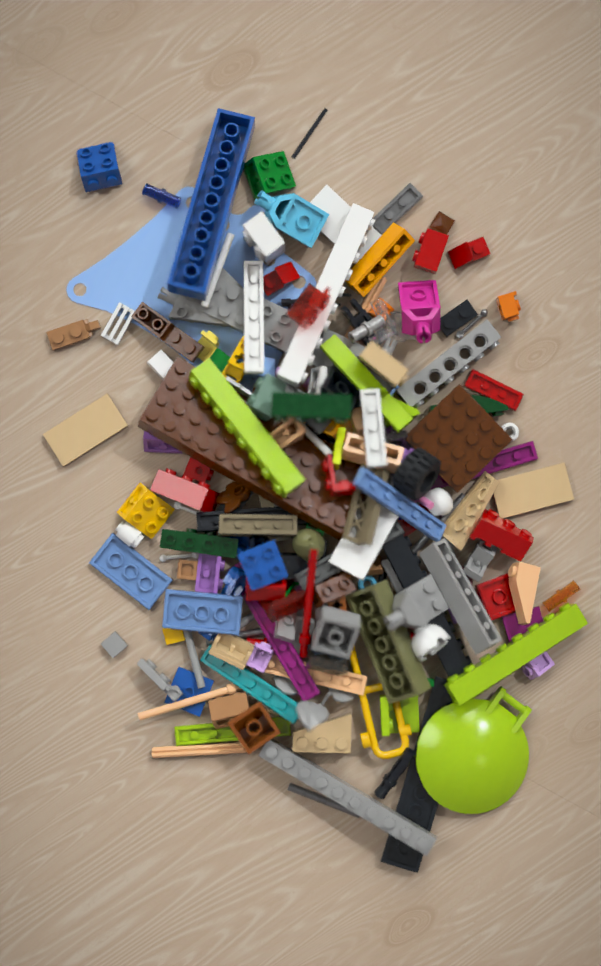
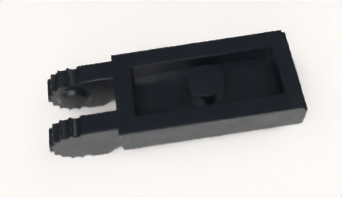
M354 298L350 300V304L358 312L355 316L346 306L341 308L342 313L349 320L348 322L353 329L358 328L362 322L371 320L366 310ZM377 329L371 336H365L361 340L367 347L371 341L379 346L386 339L381 331Z

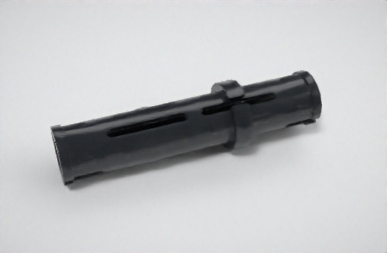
M407 747L388 774L383 776V781L374 791L378 798L385 799L392 787L397 785V780L417 755L414 750Z

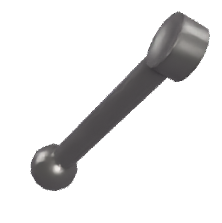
M486 309L481 310L480 315L462 331L456 333L457 338H463L467 330L482 317L488 315V311Z

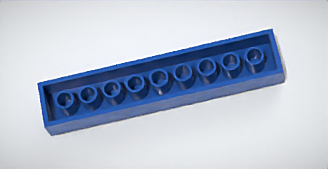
M220 108L217 109L168 278V292L206 301L254 133L255 117Z

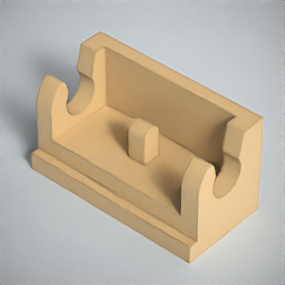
M218 633L209 654L244 670L254 649V644L235 635Z

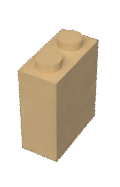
M373 341L369 343L358 358V360L393 388L397 385L401 387L409 377L406 375L409 370Z

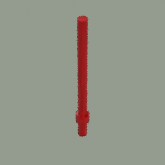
M311 549L309 554L302 633L299 636V643L301 644L300 657L302 658L307 657L308 645L311 643V635L309 633L318 553L316 549Z

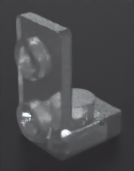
M381 298L370 302L376 316L381 315L385 320V326L373 332L374 335L368 338L370 342L373 341L376 344L398 333L396 324L387 311V305Z

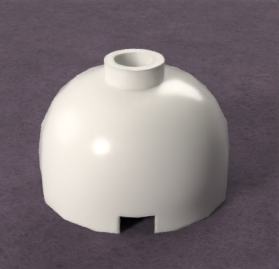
M430 624L427 627L415 629V636L412 638L411 643L415 656L422 662L427 660L426 655L431 654L433 656L448 643L447 639L451 637L440 626Z

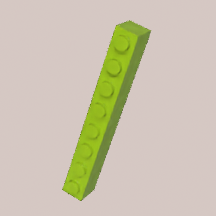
M207 359L192 369L189 375L191 385L195 389L198 388L202 399L212 406L215 416L223 420L227 431L230 434L233 433L237 438L238 445L242 449L245 448L249 453L252 463L260 467L263 477L271 481L274 491L285 498L302 486L305 481L304 477L211 359Z
M569 602L559 607L560 611L553 614L552 612L543 617V622L530 625L527 628V632L516 634L507 645L503 643L496 647V652L493 654H485L479 659L480 662L474 665L472 663L463 669L464 672L460 675L454 674L447 679L448 682L444 686L455 705H463L587 625L588 622L577 604H569Z

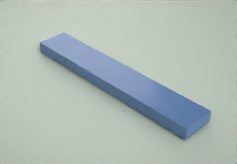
M360 467L352 485L433 541L441 540L447 526L365 467Z

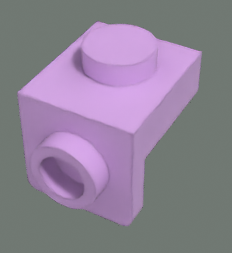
M262 641L260 644L256 642L246 666L264 674L274 654L273 650H271L272 646Z

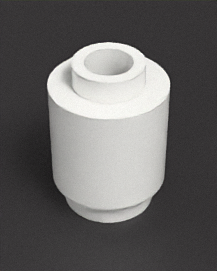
M122 521L115 529L117 531L116 536L134 549L144 538L141 534L142 532L128 522L124 523Z

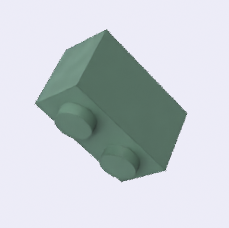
M268 373L258 377L254 384L256 389L254 393L250 394L246 402L248 408L256 417L265 422L271 419L272 392H284L287 384Z

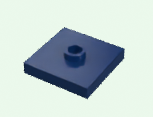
M178 667L171 686H178L183 692V695L177 700L180 701L210 692L214 680L203 676L205 687L198 689L194 672ZM167 695L164 703H173L174 701ZM206 701L180 709L200 717Z

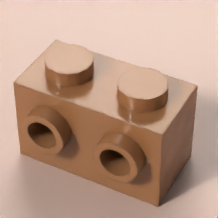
M236 692L230 696L217 697L208 701L211 721L215 729L228 727L227 722L250 707L246 692Z

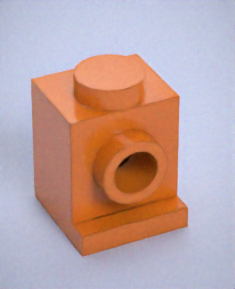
M516 291L496 298L502 321L508 320V322L519 319L518 315L521 308L518 299H514L517 295Z

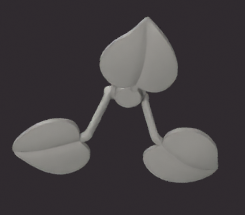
M273 676L279 691L286 695L298 694L290 678ZM327 687L330 692L326 694L320 704L302 701L301 699V702L297 704L296 712L303 725L310 731L327 720L329 713L323 705L330 696L337 702H349L359 695Z

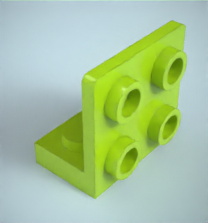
M379 695L381 735L390 736L392 733H399L392 703L389 704L386 695ZM417 695L400 701L405 725H410L412 733L420 731Z

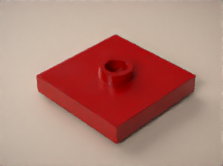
M508 573L475 585L478 597L491 621L516 612L509 587Z

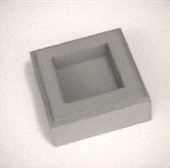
M116 631L101 643L112 658L128 646Z

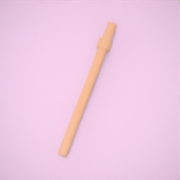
M230 683L226 687L140 712L138 717L139 720L147 719L229 694L230 696L242 689Z

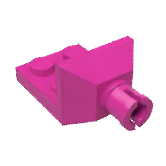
M436 280L399 282L398 293L402 313V333L412 336L416 335V340L422 344V337H424L425 343H428L432 339L431 334L440 331L441 307Z

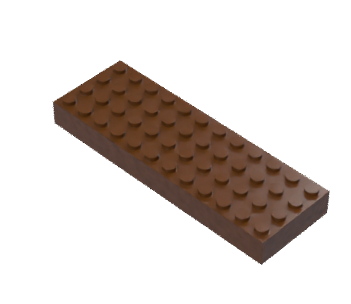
M177 357L140 417L137 427L289 513L297 515L298 518L340 541L343 536L353 495L329 496V491L325 489L326 472H323L322 461H324L326 455L306 435H304L302 440L283 449L282 451L304 477L305 481L302 486L285 498L281 494L278 495L274 491L271 481L269 479L266 480L261 474L260 467L252 463L249 453L245 448L242 449L238 445L234 434H230L227 431L223 420L215 416L212 406L202 399L198 388L195 389L191 385L189 375L195 366ZM237 392V394L241 397L244 403L248 406V404L246 403L248 398ZM256 417L269 434L286 422L275 421V417L265 422ZM320 438L334 452L335 445ZM341 459L339 469L334 470L336 483L341 480L354 482L361 464ZM361 491L360 497L363 501L366 494Z

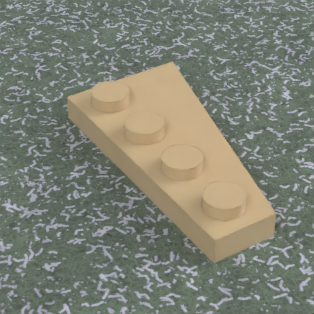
M484 471L444 522L447 526L443 536L461 551L499 484V481L486 471Z

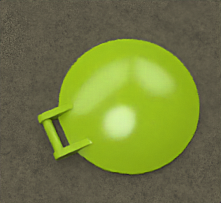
M500 686L490 700L472 698L461 706L451 703L438 710L427 721L420 733L417 742V755L415 757L417 773L427 793L443 807L463 814L488 812L507 802L519 789L527 772L529 747L521 725L532 709L527 705L521 704L509 695L505 688ZM501 699L505 700L520 713L516 717L501 706L499 701Z

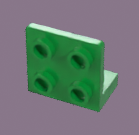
M284 151L255 156L244 164L243 169L254 201L256 198L259 199L257 195L261 190L269 194L296 186Z

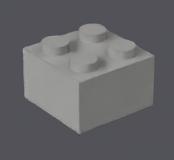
M323 605L312 635L311 649L349 659L360 630V615Z

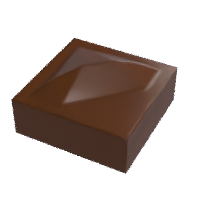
M439 211L429 229L447 235L455 220Z

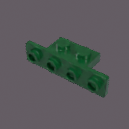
M186 528V532L162 529L160 548L236 558L239 540L216 536L217 532L199 534L197 529Z

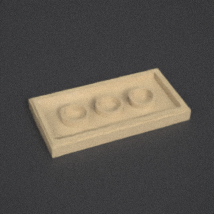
M107 393L45 432L43 436L64 467L128 427V424Z
M565 463L497 480L499 484L493 493L500 518L574 500Z

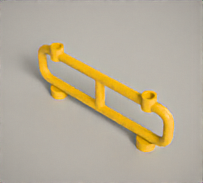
M353 646L350 655L353 673L361 675L355 646ZM381 683L366 686L364 696L359 695L367 732L361 733L360 738L363 749L371 747L373 753L378 758L390 759L401 756L405 749L409 747L408 736L412 735L410 725H405L400 701L392 703L402 744L398 749L390 751L380 750L366 694L383 690Z

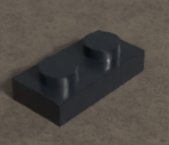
M465 300L440 318V329L447 337L478 316L470 302Z

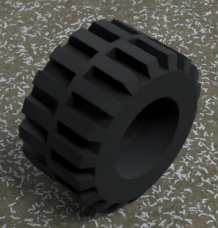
M422 448L414 449L398 466L393 479V488L412 501L420 499L435 483L440 471L441 461Z

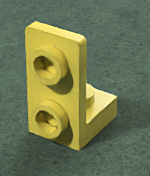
M202 330V337L198 341V343L205 347L198 356L203 362L209 359L220 346L218 337L209 330L207 333Z

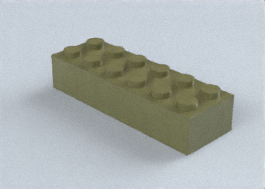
M387 579L346 595L345 597L351 612L360 615L359 631L389 704L417 696L430 689L431 686L422 664L413 652L412 640L407 628L399 626L394 631H390L386 627L390 622L384 623V617L394 613L392 609L394 596Z

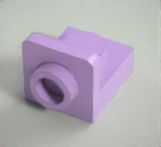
M545 651L521 668L525 676L532 680L542 675L555 664Z

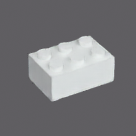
M262 211L243 224L244 231L242 233L244 234V240L249 247H254L255 255L259 261H263L268 265L285 252V242Z

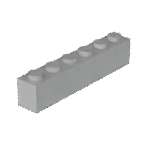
M446 539L437 541L421 551L419 554L432 575L475 655L502 641Z

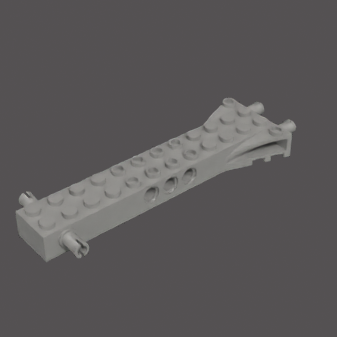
M222 268L208 308L201 305L202 300L171 293L164 287L161 288L158 299L173 305L169 315L170 320L226 326L244 334V288L224 268ZM264 299V344L286 354L302 320V316ZM329 329L326 332L322 331L320 338H323L322 345L335 334L357 359L366 348L361 344L352 343L348 338ZM387 337L382 349L392 355L398 342L393 340L389 347L392 338ZM320 347L319 349H314L312 354L315 356L312 363L313 367L326 366L328 367L327 374L333 365L339 369ZM363 364L389 392L392 386ZM360 396L356 402V408L361 405Z

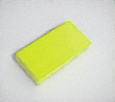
M339 427L336 434L332 458L334 470L339 469L346 431L344 427Z

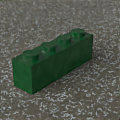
M272 392L271 417H275V421H287V418H295L296 422H307V419H315V422L327 423V419H334L335 423H346V420L351 419L352 395Z

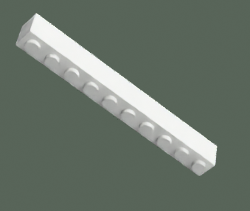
M352 204L276 378L296 388H298L300 383L304 384L308 375L305 372L307 365L311 367L315 356L312 355L314 349H319L323 338H320L322 331L326 332L331 321H328L329 315H334L338 306L335 303L337 297L341 298L346 288L343 286L344 281H349L352 275L351 265L352 263H357L361 254L358 253L359 247H364L368 238L365 235L367 229L371 230L374 225L375 219H372L373 211L357 204Z

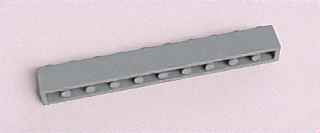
M273 738L265 743L258 755L426 856L437 839V836L302 755L293 752V750Z

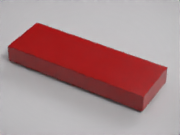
M472 369L464 387L484 397L507 405L513 411L517 410L524 396L523 393Z

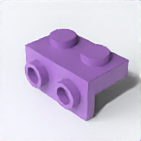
M199 553L195 585L196 592L218 594V590H222L223 579H220V571H224L225 560L222 559V556Z

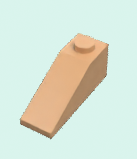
M516 562L510 566L508 571L509 587L518 624L525 625L530 624L541 567Z

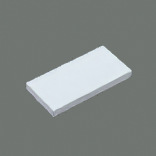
M326 185L310 203L329 214L320 232L335 245L351 207ZM373 227L371 230L367 229L365 235L368 238L364 247H359L358 253L361 254L358 261L381 237V234Z
M382 505L372 545L359 546L341 539L329 563L364 581L399 516ZM358 508L355 514L357 520L361 518L360 508ZM353 526L349 536L355 538L357 531L355 526Z

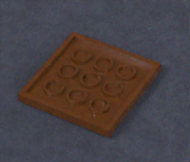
M460 384L403 437L414 449L422 448L441 461L439 475L456 493L513 440Z

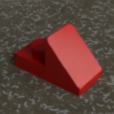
M484 237L471 242H464L448 251L454 269L491 254Z
M292 262L274 268V271L263 276V290L267 297L300 279Z

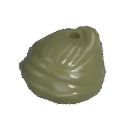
M305 528L298 531L297 535L294 536L292 548L299 557L306 561H309L310 550L316 549L318 551L317 560H319L324 553L325 540L317 530Z

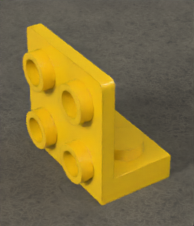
M140 482L117 513L143 534L153 539L175 509Z

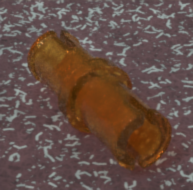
M572 580L571 583L561 590H556L553 596L542 603L551 612L562 602L566 603L569 597L581 589Z

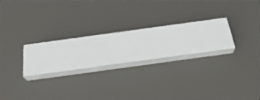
M244 261V374H264L263 261Z

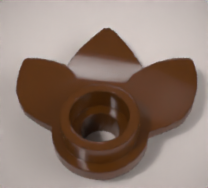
M231 482L226 485V490L217 496L215 502L217 504H225L224 513L228 514L235 510L241 502L249 498L250 490L236 482Z

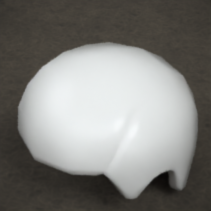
M434 488L424 496L434 503V507L428 509L434 516L441 515L443 517L453 509V499L450 493L443 488Z

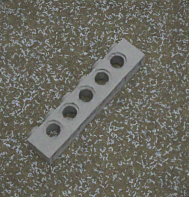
M486 319L399 387L396 393L405 404L417 409L424 403L423 398L427 395L431 398L440 391L437 387L443 383L446 386L454 380L453 375L459 371L461 374L467 370L469 362L472 360L477 362L484 356L483 352L487 348L492 350L499 345L498 340L501 336ZM475 338H482L484 346L477 347L474 342ZM466 349L469 352V358H461L459 355L460 350ZM446 361L453 362L454 370H446L444 363ZM437 373L439 381L436 383L431 382L429 375ZM417 384L422 385L424 393H415L414 386Z

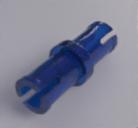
M148 183L145 184L142 195L156 199L158 203L161 204L163 202L178 209L182 197H178L166 192L167 190L164 188L159 189Z

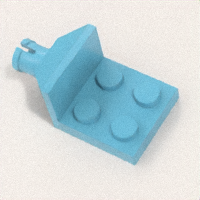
M261 190L257 195L259 199L256 198L254 204L265 209L264 215L272 226L308 248H312L329 214L295 193L271 197Z

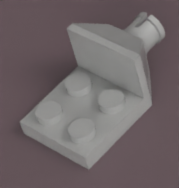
M431 574L394 595L392 607L394 613L384 617V623L390 622L386 626L390 631H394L399 626L410 629L423 628L429 625V620L449 609Z

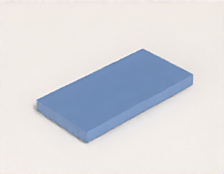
M114 533L110 535L89 562V564L148 610L152 608L173 581V579L131 546L129 547Z
M166 589L162 628L240 635L243 596Z

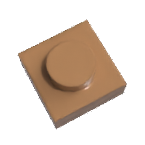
M179 559L177 578L196 580L198 561Z

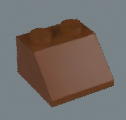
M260 701L227 722L248 755L281 733Z

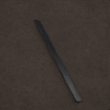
M326 108L322 110L291 156L293 159L297 157L328 111Z

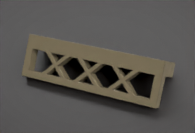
M365 464L360 465V467H365L386 483L388 482L389 470L367 468ZM356 487L342 539L359 546L372 545L382 505L367 494L365 500L362 501L360 497L361 490ZM357 508H360L362 514L361 518L357 520L355 511ZM353 526H355L357 531L355 538L349 536Z
M219 514L218 536L294 537L297 535V515Z

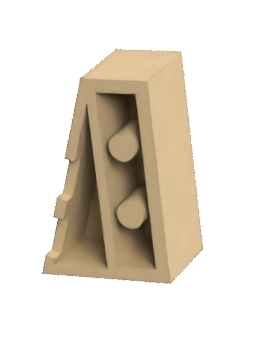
M351 712L330 718L310 731L306 727L293 730V752L351 753Z

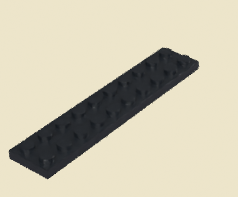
M435 676L434 687H432L414 747L416 753L420 733L427 721L442 707L454 703L444 686L448 682L447 679ZM414 757L409 764L395 811L430 832L439 803L423 787L417 773L416 759ZM388 834L381 862L418 873L423 854Z

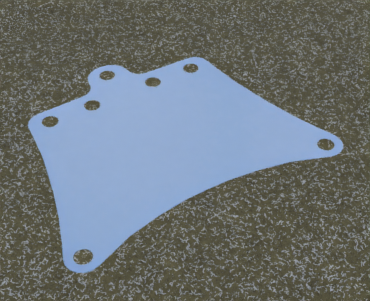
M193 187L182 188L152 220L104 259L72 278L67 285L66 292L72 301L108 311L112 314L119 302L134 311L141 302H144L197 342L202 337V330L206 333L209 330L218 337L220 345L218 348L229 357L232 356L241 338L244 336L243 333L231 327L170 320L169 315L173 305L158 299V294L161 293L162 287L168 290V278L189 209L186 205V200L193 196L195 189ZM253 205L240 215L230 214V226L225 231L221 245L222 249L227 233L235 235L223 268L243 288L244 261H259L255 255L254 247H249L244 240V234L242 233L244 231L243 224L261 211L265 212V209L259 205ZM285 253L276 258L275 263L271 266L263 263V276L274 271L275 267L291 261L299 276L305 278L306 284L303 288L298 289L291 283L268 297L263 290L264 299L281 307V299L291 298V300H294L307 293L305 299L309 300L316 288V280L312 274ZM78 283L86 286V293L83 296H77L73 291L74 286ZM291 304L292 310L289 311L301 315L306 305ZM121 308L117 316H121L124 310L123 308ZM127 312L124 317L125 320L128 319L130 312ZM132 319V323L151 333L137 321ZM264 344V357L275 359L276 370L283 352ZM184 357L191 365L195 367L203 363V361L200 360L198 357L194 361V363L188 360L186 357ZM244 374L240 384L252 392L256 380H252L251 374Z

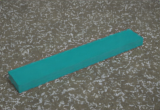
M212 645L208 646L200 659L201 662L292 724L297 722L299 717L296 712L298 704L296 701L247 668L242 670L209 654Z

